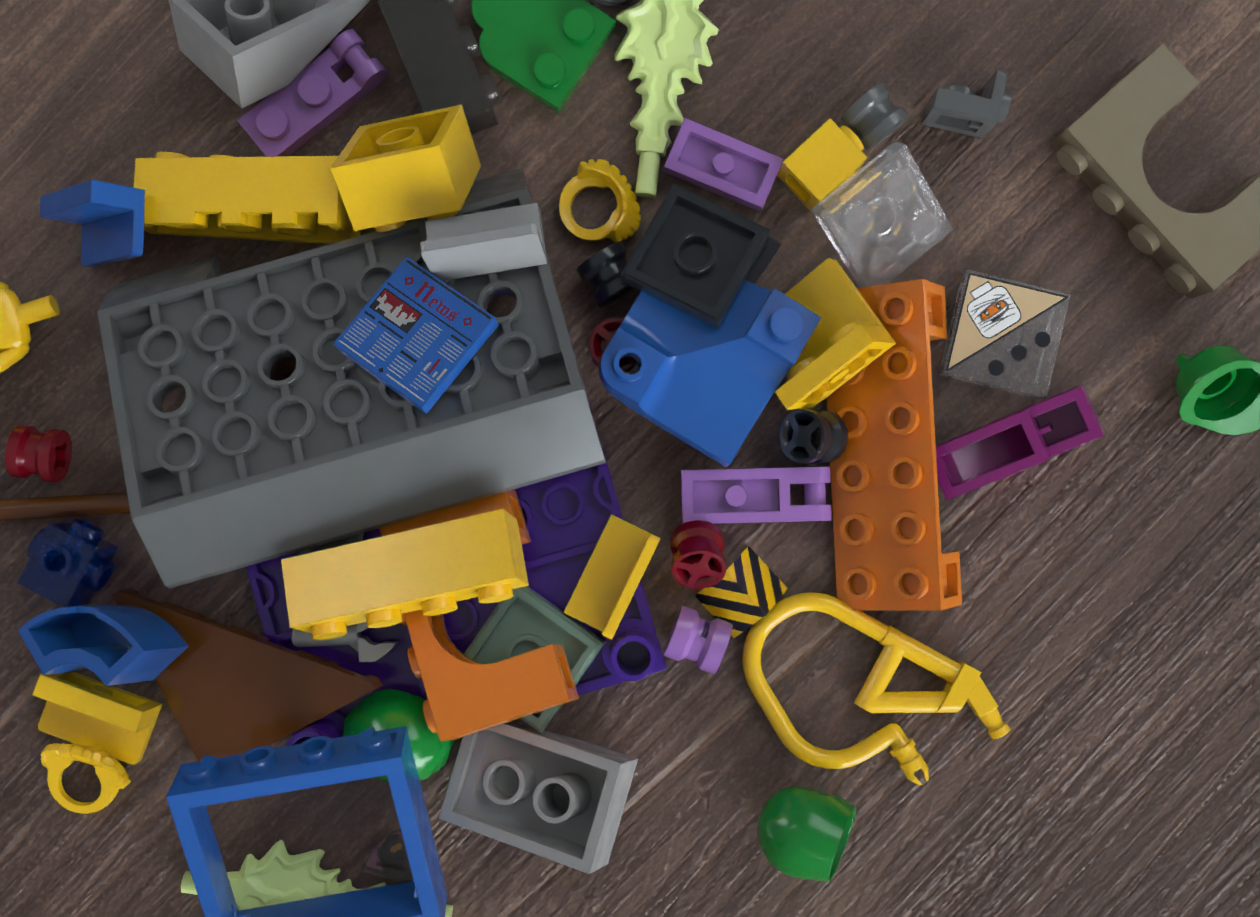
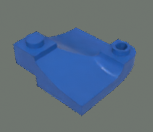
M746 281L718 330L641 291L601 356L598 365L599 376L604 387L620 402L706 456L727 467L731 464L790 368L796 363L822 317L775 288L771 291ZM623 357L633 358L638 364V372L631 375L624 373L620 369L619 360Z

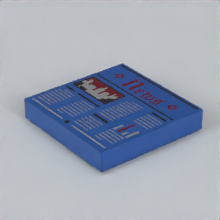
M406 256L333 345L340 353L427 414L499 325L493 315Z

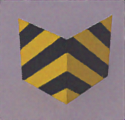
M748 546L729 566L724 578L718 584L709 588H703L694 596L715 619L718 618L733 624L731 636L736 638L766 616L788 588Z

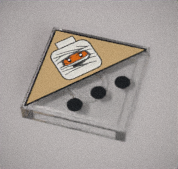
M972 270L964 271L938 375L1037 399L1047 398L1071 294Z

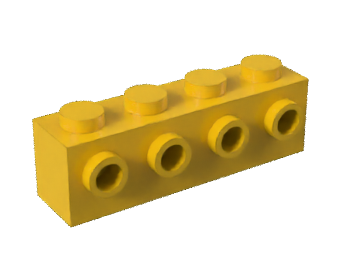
M505 509L281 559L289 626L296 630L311 633L313 640L342 637L347 634L346 626L367 622L368 628L396 625L402 622L401 614L422 610L424 616L450 613L458 609V601L478 597L479 603L500 602L513 597L512 589L529 586L518 521Z

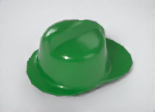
M1215 345L1202 350L1196 355L1180 353L1177 356L1176 362L1180 371L1176 376L1175 388L1181 400L1178 412L1183 421L1228 435L1252 433L1260 429L1259 361L1248 358L1228 345Z

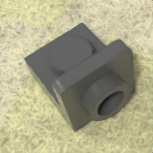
M996 70L984 85L981 97L976 96V91L966 86L950 85L945 88L938 87L926 104L922 125L984 138L996 123L1002 124L1008 113L1012 92L1005 90L1008 72Z

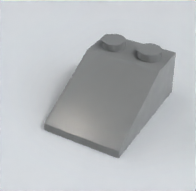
M169 0L179 50L238 106L244 108L288 86L370 0Z
M510 721L462 738L439 819L591 874L606 866L609 862L638 758L546 730L543 733H539L531 726Z

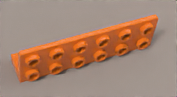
M925 279L857 288L896 344L827 397V410L837 413L844 420L848 431V442L845 451L838 459L830 462L837 598L844 601L853 610L941 611L962 605L959 551L941 552L930 341L948 339L945 286Z

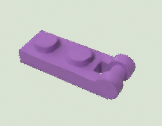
M349 29L339 34L331 43L330 48L308 64L288 86L270 94L237 120L266 157L290 156L379 86L387 77L388 71L377 58H370L363 50L365 43L355 30ZM348 64L354 71V74L343 83L336 73Z
M830 467L681 470L682 524L695 520L708 521L712 524L832 521L831 505H826L825 483H831ZM790 484H804L805 505H790Z

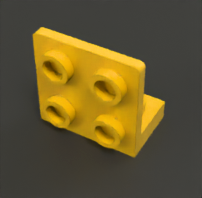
M826 259L785 293L786 296L822 318L796 363L785 375L789 381L777 389L775 393L787 410L812 409L896 344L835 259Z

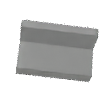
M538 203L425 221L427 240L420 242L421 256L430 273L442 281L547 264L541 213Z

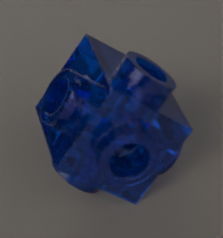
M74 518L71 523H48L46 528L41 529L30 542L27 550V556L30 559L17 583L63 607L87 605L95 591H100L112 576L115 564L111 560L118 547L102 539L105 532L101 528L84 520Z

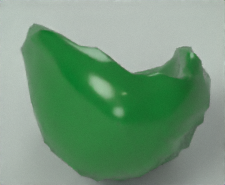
M389 688L372 692L364 697L345 718L344 733L342 737L356 735L372 727H375V731L406 726L419 780L428 779L434 772L440 771L441 767L445 766L451 746L454 743V740L440 742L438 733H432L429 729L423 712V702L427 699L398 689ZM387 775L372 777L389 783Z

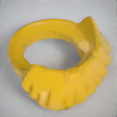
M590 159L588 163L580 162L577 170L578 175L565 185L560 196L559 212L563 224L576 237L586 241H602L608 238L614 242H620L623 239H628L629 236L631 237L638 230L641 215L639 214V203L636 202L637 196L635 192L631 191L632 186L630 183H627L626 176L620 175V170L615 165L610 166L609 161L598 159L595 162L593 159ZM586 188H610L617 199V208L612 212L610 219L597 229H585L579 226L572 215V204L575 197Z
M53 743L45 746L41 752V763L48 770L47 781L49 790L53 798L69 811L81 814L98 812L114 800L119 789H124L131 783L126 768L105 750H99L90 745ZM73 761H80L94 766L95 773L101 783V793L95 801L79 802L72 799L65 792L62 786V774Z

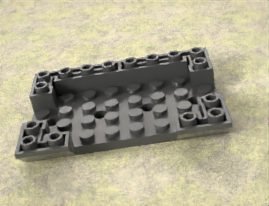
M523 168L475 181L462 209L454 216L532 204ZM427 217L406 222L401 227L391 231H374L224 275L220 260L217 256L114 285L97 313L131 519L165 587H177L606 463L553 280L547 252V264L443 281L485 311H487L489 303L500 295L512 296L517 300L515 309L509 315L495 317L499 326L427 414L340 353L333 345L406 256L429 271L421 256L420 242L427 240L425 221H428ZM284 357L296 359V368L290 377L281 381L271 380L270 372L275 362ZM184 388L186 398L182 406L176 411L164 413L162 411V401L166 394L173 389Z

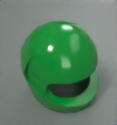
M807 787L781 789L766 801L759 814L757 835L761 849L773 867L787 876L830 882L847 845L856 815V807L839 795H828Z

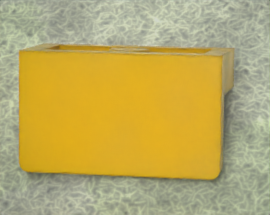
M611 514L564 613L602 631L603 636L612 640L661 538Z
M77 672L40 674L32 694L47 700L38 723V729L41 732L74 744L90 745L99 750H105L115 759L131 765H135L142 760L162 707L161 703L112 685L106 686L101 681Z

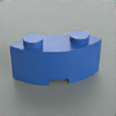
M122 604L61 607L37 615L18 630L43 675L91 670L106 686L154 680L189 647L174 627L160 616L141 607Z

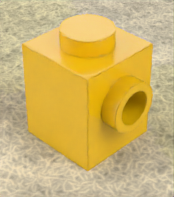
M830 118L782 162L777 176L814 213L832 195L840 201L861 182L863 178L857 172L867 159V156L862 152L864 147L859 137L847 126L842 125L839 128Z

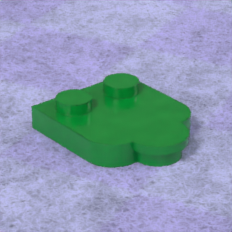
M472 0L474 20L479 28L483 30L480 35L479 47L486 66L558 114L616 28L615 19L585 0Z

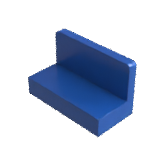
M88 180L40 196V218L82 225V266L97 267L140 257L143 254L145 190L97 180Z

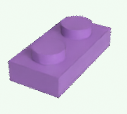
M684 118L665 163L664 172L761 212L783 158Z

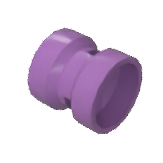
M681 605L670 631L663 656L677 661L687 658L695 661L700 670L714 675L725 654L733 624L718 618L708 621L700 618L697 610Z

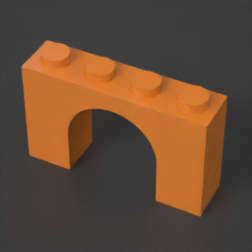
M515 490L380 528L381 535L386 536L505 509L518 521L521 544L531 542ZM422 610L401 614V624L403 626L407 625L413 645L408 648L409 663L416 678H422L428 700L423 702L425 720L431 732L438 733L440 742L455 740L579 699L563 645L550 644L496 663L482 664L466 657L456 648L447 633L443 614L424 616Z

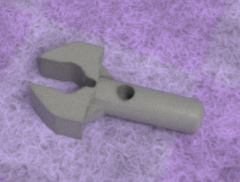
M367 622L346 626L347 634L333 639L313 640L311 633L293 629L291 636L292 642L296 647L350 645L359 652V662H376L398 644V641L376 643L368 636L361 635L362 631L368 629Z

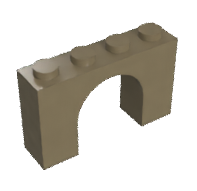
M1163 43L1050 144L1057 151L1056 156L1062 167L1072 175H1079L1093 191L1092 197L1096 204L1107 214L1115 215L1129 230L1128 237L1132 244L1141 252L1151 255L1165 270L1164 277L1170 286L1179 293L1187 294L1193 299L1214 291L1260 250V171L1248 177L1214 209L1207 213H1188L1177 210L1167 205L1153 192L1146 180L1142 165V153L1147 135L1161 117L1200 84Z

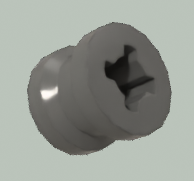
M881 82L848 108L842 115L841 120L847 127H855L862 135L861 142L867 151H870L895 132L910 115L903 107L894 106L889 100V90Z

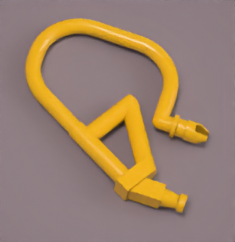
M808 592L786 597L777 602L766 616L753 624L746 636L742 653V664L746 682L784 746L797 758L810 765L825 769L848 768L866 761L891 746L889 752L892 757H896L900 768L908 780L918 786L923 785L914 775V772L919 769L926 782L929 780L928 766L914 747L915 742L913 738L908 739L902 728L896 723L888 724L857 744L841 750L818 748L807 742L797 732L764 677L761 666V652L768 634L775 626L790 616L805 611H818L829 614L884 646L854 701V704L870 713H956L963 708L967 701L974 714L988 728L987 732L992 740L1001 738L1011 730L1007 722H1003L997 709L999 706L981 679L980 675L982 672L966 663L950 659L861 610H853L844 601L834 596ZM903 657L947 681L943 691L884 692Z

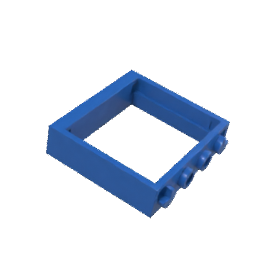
M406 726L375 731V727H372L356 735L332 739L327 736L310 738L301 744L279 748L259 746L246 751L244 754L220 758L207 755L203 756L202 761L180 765L166 798L205 917H445L447 890ZM387 775L414 881L238 910L207 811V805Z

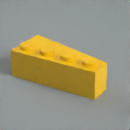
M157 152L156 158H135L133 188L145 190L144 230L150 234L332 244L360 236L361 230L354 231L330 169L338 156L234 157L229 155H210L209 157H188L175 152Z

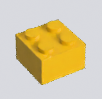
M461 104L359 126L330 169L354 231L374 227L377 232H387L401 227L409 220L427 217L429 221L456 215L464 205L481 168V164Z

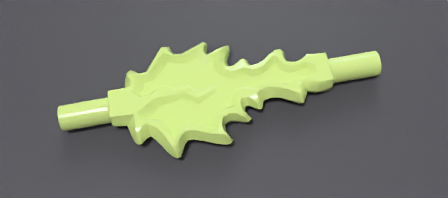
M640 0L637 4L622 10L616 15V19L626 25L628 29L615 53V60L631 59L634 65L628 79L629 81L635 78L641 79L640 85L635 90L642 95L641 108L630 122V126L639 131L636 137V153L640 155L635 195L645 198L656 197L660 160L665 157L666 150L672 143L669 138L668 129L672 125L681 126L684 121L677 105V95L684 94L680 78H688L693 83L702 84L698 64L707 67L713 64L706 43L710 36L718 34L719 29L698 10L699 5L704 0Z
M283 840L276 842L262 859L258 860L253 854H248L240 871L227 872L238 910L363 889L352 887L350 879L338 883L337 876L341 872L339 868L332 870L321 869L319 864L325 854L324 850L317 849L297 855H289ZM186 871L181 882V893L198 895L191 873ZM382 882L369 888L386 886V883ZM446 904L445 917H452L453 905Z

